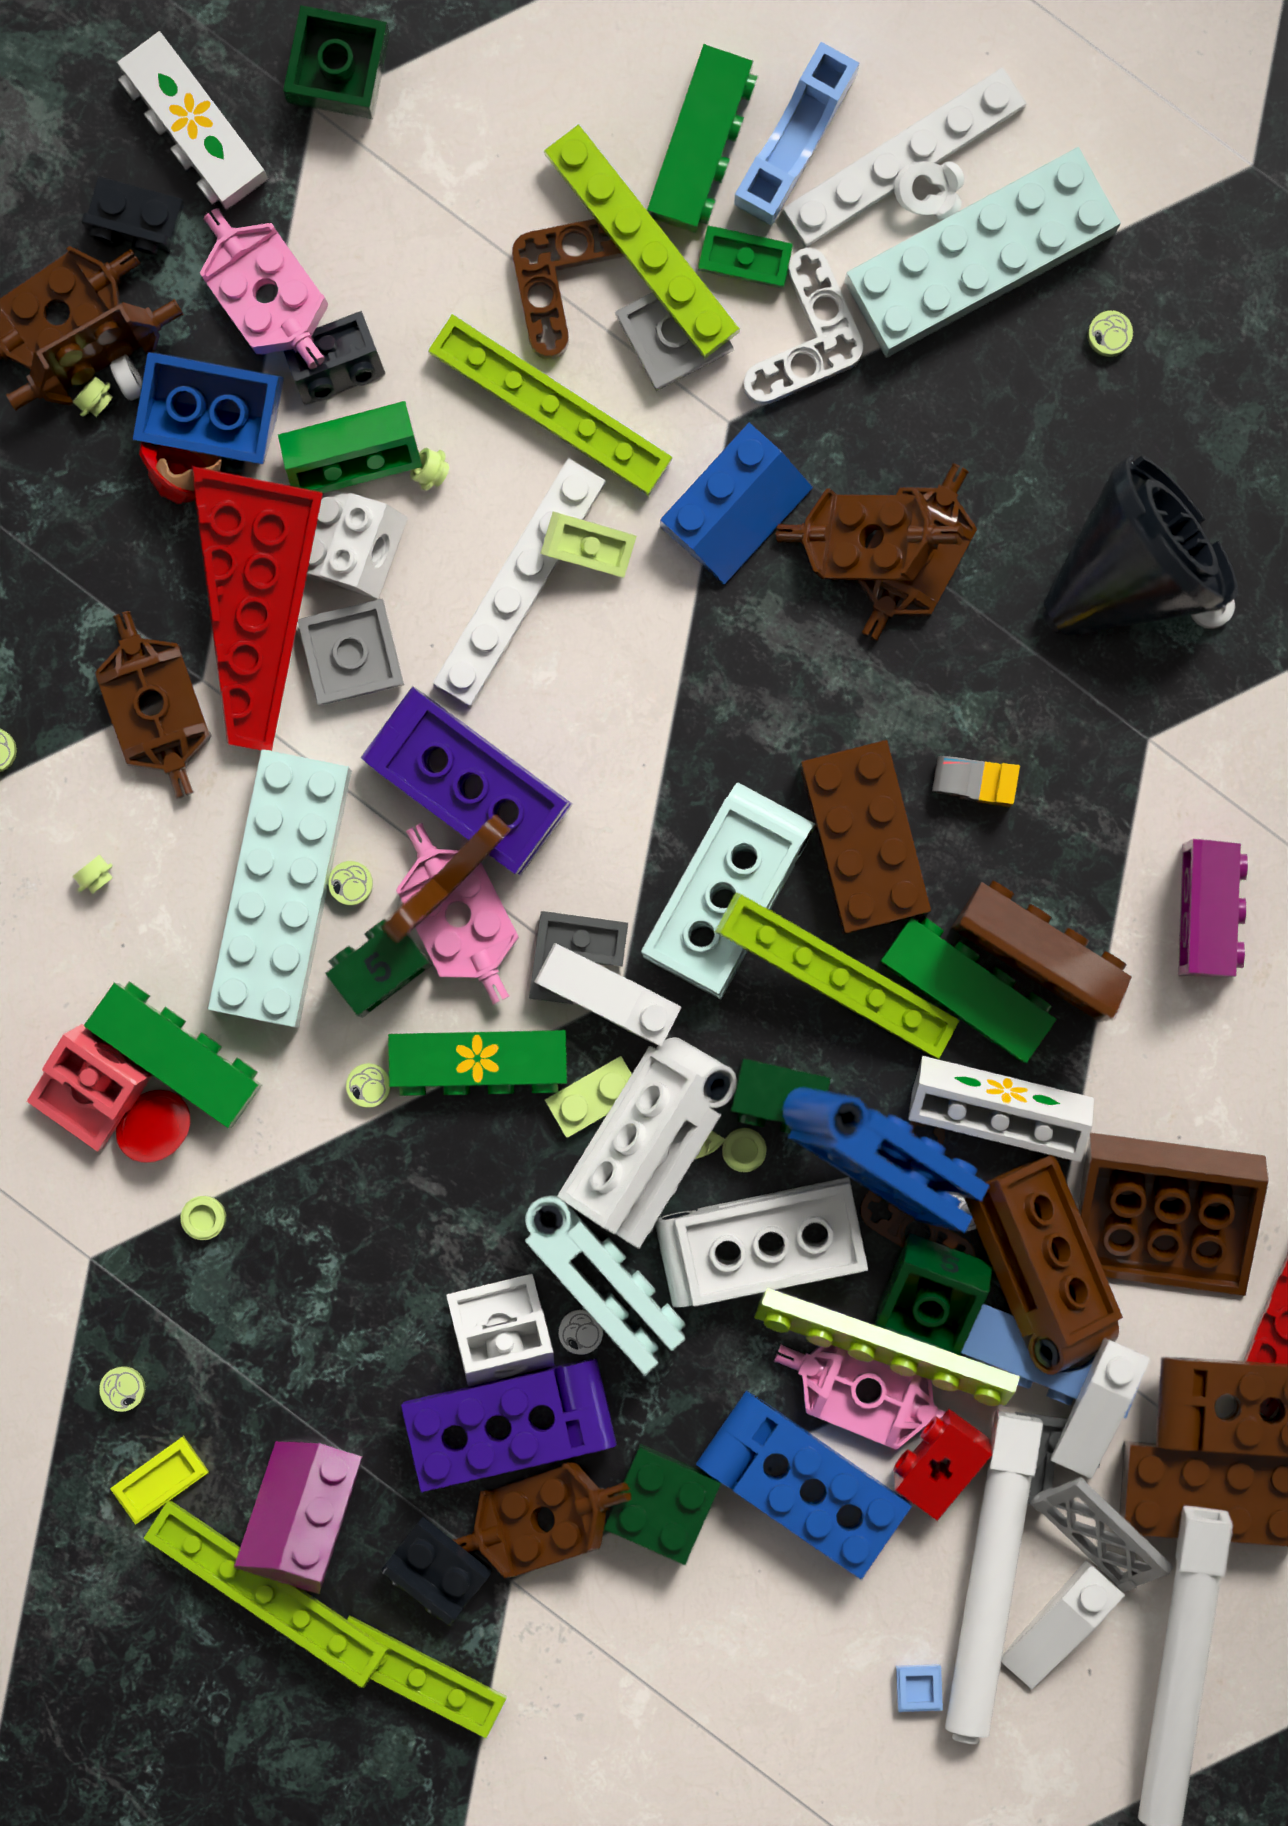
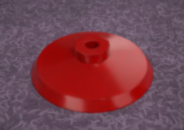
M153 1090L141 1094L132 1109L124 1114L116 1127V1138L120 1149L127 1157L138 1162H155L168 1157L181 1146L188 1134L190 1127L189 1109L180 1096L167 1090Z

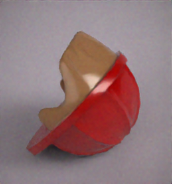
M142 441L140 443L139 455L148 469V477L151 483L155 486L161 497L175 504L196 502L191 466L220 471L221 456Z

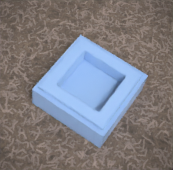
M940 1664L896 1666L898 1712L943 1710Z

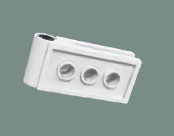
M668 1038L663 1042L662 1046L658 1045L656 1049L649 1046L557 1197L600 1226L640 1248L721 1116L709 1107H721L734 1095L737 1086L734 1071L680 1038Z
M849 1177L698 1208V1211L674 1213L659 1217L655 1222L673 1307L698 1306L765 1292L767 1288L775 1290L868 1270ZM810 1223H820L826 1227L828 1233L823 1240L811 1242L803 1236V1229ZM767 1232H776L783 1237L784 1244L776 1251H768L760 1245V1237ZM723 1241H732L739 1246L741 1253L735 1259L725 1260L717 1254L716 1247Z

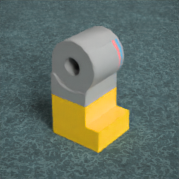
M938 756L932 791L943 795L959 797V799L1011 807L1014 805L1020 765Z

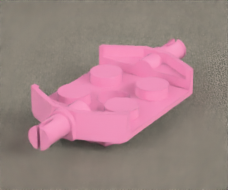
M214 209L211 212L220 224L218 226L211 215L207 213L204 221L217 237V242L200 271V275L256 354L294 349L295 352L298 351L309 369H314L317 365L309 354L311 352L321 365L325 357L313 343L312 334L327 310L328 302L277 233L273 224L231 228L221 214V211ZM272 284L278 287V294L273 301L260 303L256 300V293L261 286Z
M423 823L415 826L422 839V843H420L413 828L406 831L418 855H416L417 861L396 889L403 904L433 879L459 851L437 849L436 846H433L423 827ZM480 863L450 896L415 928L439 977L478 978L479 982L482 981L492 1004H496L500 1000L493 985L496 986L502 1000L510 996L498 975V967L517 942L519 936L482 863ZM463 902L469 906L471 918L465 926L453 927L447 922L446 910L452 903Z
M781 1344L778 1352L794 1359L791 1360L776 1354L774 1362L798 1371V1374L802 1375L805 1411L807 1414L893 1449H899L924 1428L932 1418L937 1416L940 1419L945 1414V1411L937 1409L938 1406L934 1405L932 1382L927 1378L918 1375L912 1377L899 1375L890 1369V1365L875 1360L864 1362L854 1359L848 1354L847 1350L833 1345L830 1347L819 1346L810 1354H802ZM865 1378L875 1379L881 1386L880 1397L873 1403H863L856 1396V1386Z

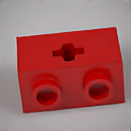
M948 1409L940 1419L935 1416L929 1421L922 1431L921 1438L923 1440L913 1452L909 1449L906 1450L893 1468L895 1472V1490L937 1521L993 1455L991 1439L951 1409ZM945 1457L947 1458V1464L941 1462ZM933 1459L938 1462L935 1466L932 1465Z

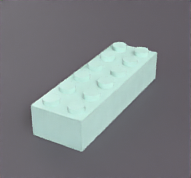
M1077 147L851 269L846 273L844 282L887 358L1116 234L1121 222L1080 148Z
M264 749L261 750L208 1010L299 1028L328 890V880L332 870L352 773L348 766Z

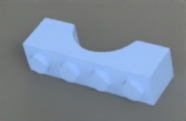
M820 42L799 79L793 96L764 148L754 159L737 189L734 198L735 206L767 224L773 225L856 78L859 62Z

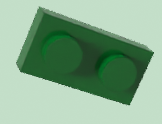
M707 225L698 271L784 289L793 243Z

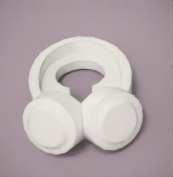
M914 162L906 165L896 176L894 192L898 202L906 210L919 215L935 214L938 219L944 220L959 212L962 202L956 191L963 186L964 175L961 168L953 162H945L941 166L933 162ZM919 175H924L930 184H937L941 191L937 195L928 194L925 199L917 200L912 192L913 181Z

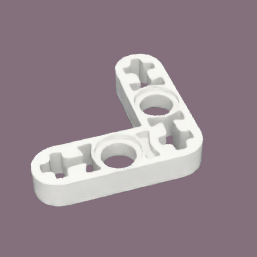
M804 248L797 251L790 260L788 270L791 283L816 338L749 368L744 379V390L747 397L756 404L766 405L849 370L857 365L862 357L864 346L860 333L827 259L817 249ZM807 259L810 264L818 263L820 267L815 272L818 285L821 286L827 281L830 287L818 289L807 297L804 291L812 290V284L806 274L799 276L796 272L801 269V260ZM827 297L837 303L839 311L835 318L828 321L817 318L814 314L813 305L818 299ZM842 338L845 343H854L855 347L851 349L850 359L845 360L842 354H837L828 358L831 368L824 369L822 356L816 347L822 345L824 354L836 348V340ZM798 355H809L815 361L816 371L810 377L800 378L792 372L791 362ZM783 363L785 376L792 385L784 387L783 379H780L771 384L770 394L764 395L761 389L753 390L752 385L756 383V375L758 373H763L765 378H771L779 374V369L775 365Z

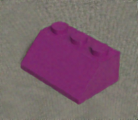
M1192 839L1182 844L1178 975L1235 977L1237 968L1244 967L1245 944L1244 942H1238V924H1245L1246 898H1239L1240 880H1246L1248 857L1247 854H1241V843Z
M276 1441L234 1568L320 1594L358 1477L362 1456L320 1443Z

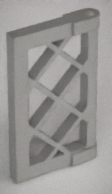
M1082 1478L1039 1492L1030 1502L1038 1512H1041L1096 1564L1122 1592L1132 1590L1138 1585L1169 1575L1173 1568L1170 1562ZM1078 1497L1085 1504L1074 1501V1498ZM1057 1508L1066 1510L1067 1518ZM1076 1514L1094 1519L1096 1527L1076 1521ZM1105 1524L1109 1526L1115 1533L1105 1531ZM1087 1537L1096 1539L1097 1547ZM1106 1543L1126 1549V1556L1108 1551ZM1135 1553H1137L1146 1563L1136 1560ZM1117 1566L1125 1568L1128 1571L1122 1572Z

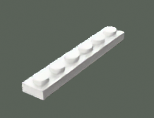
M1002 67L783 208L782 212L807 248L894 192L896 176L906 165L914 162H933L938 164L1025 108L1027 103Z
M567 459L433 681V685L466 705L472 706L560 560L540 554L552 512L584 520L606 484V480L571 459Z

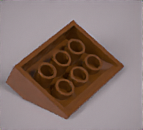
M992 880L989 886L983 882L979 883L951 929L1098 1022L1113 1020L1118 1013L1132 978L1131 975L1123 971L1127 964L1107 951H1104L1101 957L1086 948L1089 940L1076 931L1067 927L1064 933L1049 925L1052 917L1036 906L1029 904L1027 909H1024L1014 903L1011 899L1015 894L996 881Z
M1090 1132L1078 1211L1106 1278L1246 1296L1269 1183L1266 1156Z

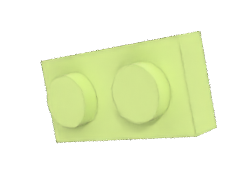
M553 511L540 554L624 578L637 536Z
M622 1056L545 1099L566 1138L608 1114L632 1075Z

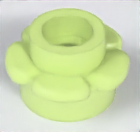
M95 376L79 393L73 403L82 410L81 416H86L89 411L94 416H97L113 398L107 392L111 387L109 382L104 384Z
M424 448L419 452L423 467L411 470L410 477L421 485V489L429 490L433 485L438 487L444 482L449 471V464L445 462L446 455L444 451L438 450L436 452L429 448Z
M98 855L72 876L80 886L77 890L82 892L87 887L92 894L113 878L108 872L113 865L111 863L107 864L102 856Z

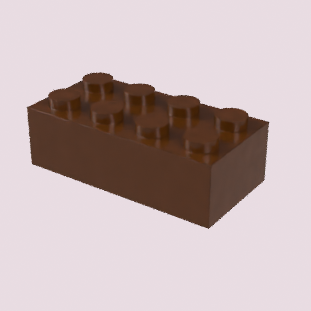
M883 740L801 761L800 769L813 820L816 824L815 828L843 935L931 912L888 741Z
M1124 1441L1119 1514L1141 1536L1178 1538L1183 1506L1228 1511L1232 1522L1230 1542L1288 1546V1457L1206 1452L1202 1450H1176L1155 1447L1156 1443Z

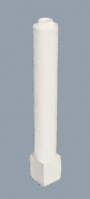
M997 1410L995 1411L991 1435L993 1455L987 1461L988 1472L945 1729L953 1732V1740L968 1744H978L979 1737H988L990 1732L1032 1476H1035L1043 1422L1040 1418Z
M1183 1506L1175 1555L1177 1568L1138 1819L1146 1824V1826H1182L1221 1576H1225L1232 1531V1522L1228 1511Z

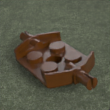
M69 246L66 248L68 250L66 254L0 298V360L3 358L5 361L11 359L31 370L35 352L109 311L114 306L119 305L118 284L121 283L119 278L138 265H141L132 250L128 249L127 252L111 263L103 264L95 258ZM58 302L67 304L70 308V316L65 323L53 325L47 321L46 313L52 304Z
M175 298L153 312L149 307L144 309L122 302L35 352L30 375L26 377L29 383L10 394H6L15 411L37 398L39 400L44 398L45 401L71 405L73 401L66 389L73 385L86 383L96 372L110 365L112 361L124 355L129 357L133 351L140 347L143 348L146 355L148 352L155 353L160 337L158 331L162 330L161 327L184 314Z
M952 463L942 485L939 484L938 488L903 487L898 490L896 495H913L912 489H917L924 496L928 504L934 524L950 527L961 526L963 528L964 535L960 537L963 540L962 544H938V548L932 550L918 575L912 581L857 580L873 604V612L861 633L868 637L875 622H877L878 624L870 637L875 641H878L888 619H892L893 616H931L977 531L976 526L957 500L959 495L957 492L969 471L962 468L957 479L953 482L952 480L960 467L955 463ZM882 530L876 531L867 549L876 548L881 544L884 537Z
M826 488L804 523L801 525L778 524L776 528L778 530L776 531V539L779 543L801 542L805 546L813 571L821 579L912 581L918 575L932 550L938 548V544L961 545L963 540L960 537H963L964 534L961 526L950 527L934 524L928 504L924 496L917 489H912L913 495H839L832 489ZM882 530L884 537L881 544L876 548L866 549L865 541L868 535L873 531Z
M131 611L122 612L127 629L125 628L122 616L116 614L113 616L121 638V641H119L120 646L96 670L95 675L126 764L164 771L170 777L176 799L185 797L179 780L182 782L185 794L187 796L193 794L194 790H192L185 770L187 768L186 764L212 736L208 731L182 657L181 647L177 643L141 638L134 625ZM149 691L159 692L164 701L162 710L153 716L142 713L139 706L141 697Z
M565 1463L562 1467L494 1490L480 1492L473 1533L452 1540L460 1546L466 1544L462 1548L468 1553L477 1550L482 1552L504 1578L515 1577L600 1549L606 1511L610 1510V1506L630 1501L631 1493L614 1496L630 1489L625 1482L607 1489H599L576 1463ZM545 1507L549 1508L555 1517L554 1526L549 1532H544L537 1522L539 1512Z

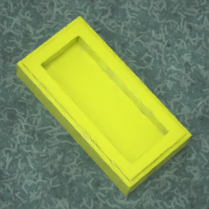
M183 1436L111 1487L110 1490L136 1525L209 1471Z

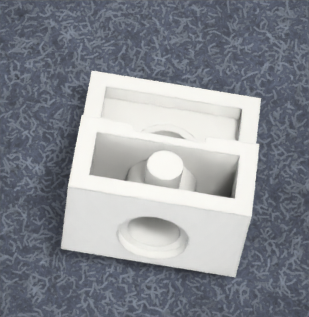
M334 490L323 493L307 575L378 599L408 517L388 504L350 492L346 494Z
M533 1274L447 1294V1301L468 1387L554 1366L553 1350Z

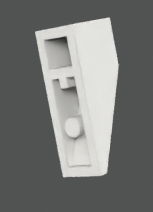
M556 943L553 944L535 980V983L659 1046H662L681 1009V1006Z
M1103 1339L1052 1454L1051 1461L1092 1479L1133 1400L1150 1358L1111 1340Z
M1086 1560L1002 1654L1001 1662L1029 1688L1033 1689L1101 1623L1125 1595Z

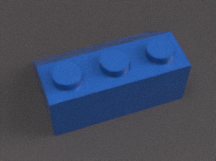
M148 352L133 440L264 464L277 421L284 377Z
M748 423L660 519V527L725 585L813 487L782 451L751 423Z

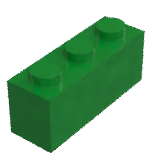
M405 401L278 434L290 486L326 493L423 467Z

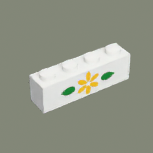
M160 31L117 62L124 74L118 79L133 100L141 96L150 108L144 115L157 133L161 135L167 131L176 144L170 148L186 170L193 165L202 177L196 184L211 204L219 200L223 207L228 210L268 180L263 167Z
M922 1056L912 1090L908 1120L1081 1162L1093 1125L1094 1098Z

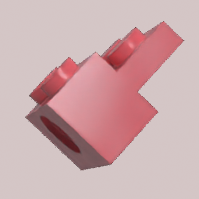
M81 1024L62 1035L42 1068V1071H44L42 1077L26 1102L98 1152L104 1148L124 1114L132 1109L152 1074Z

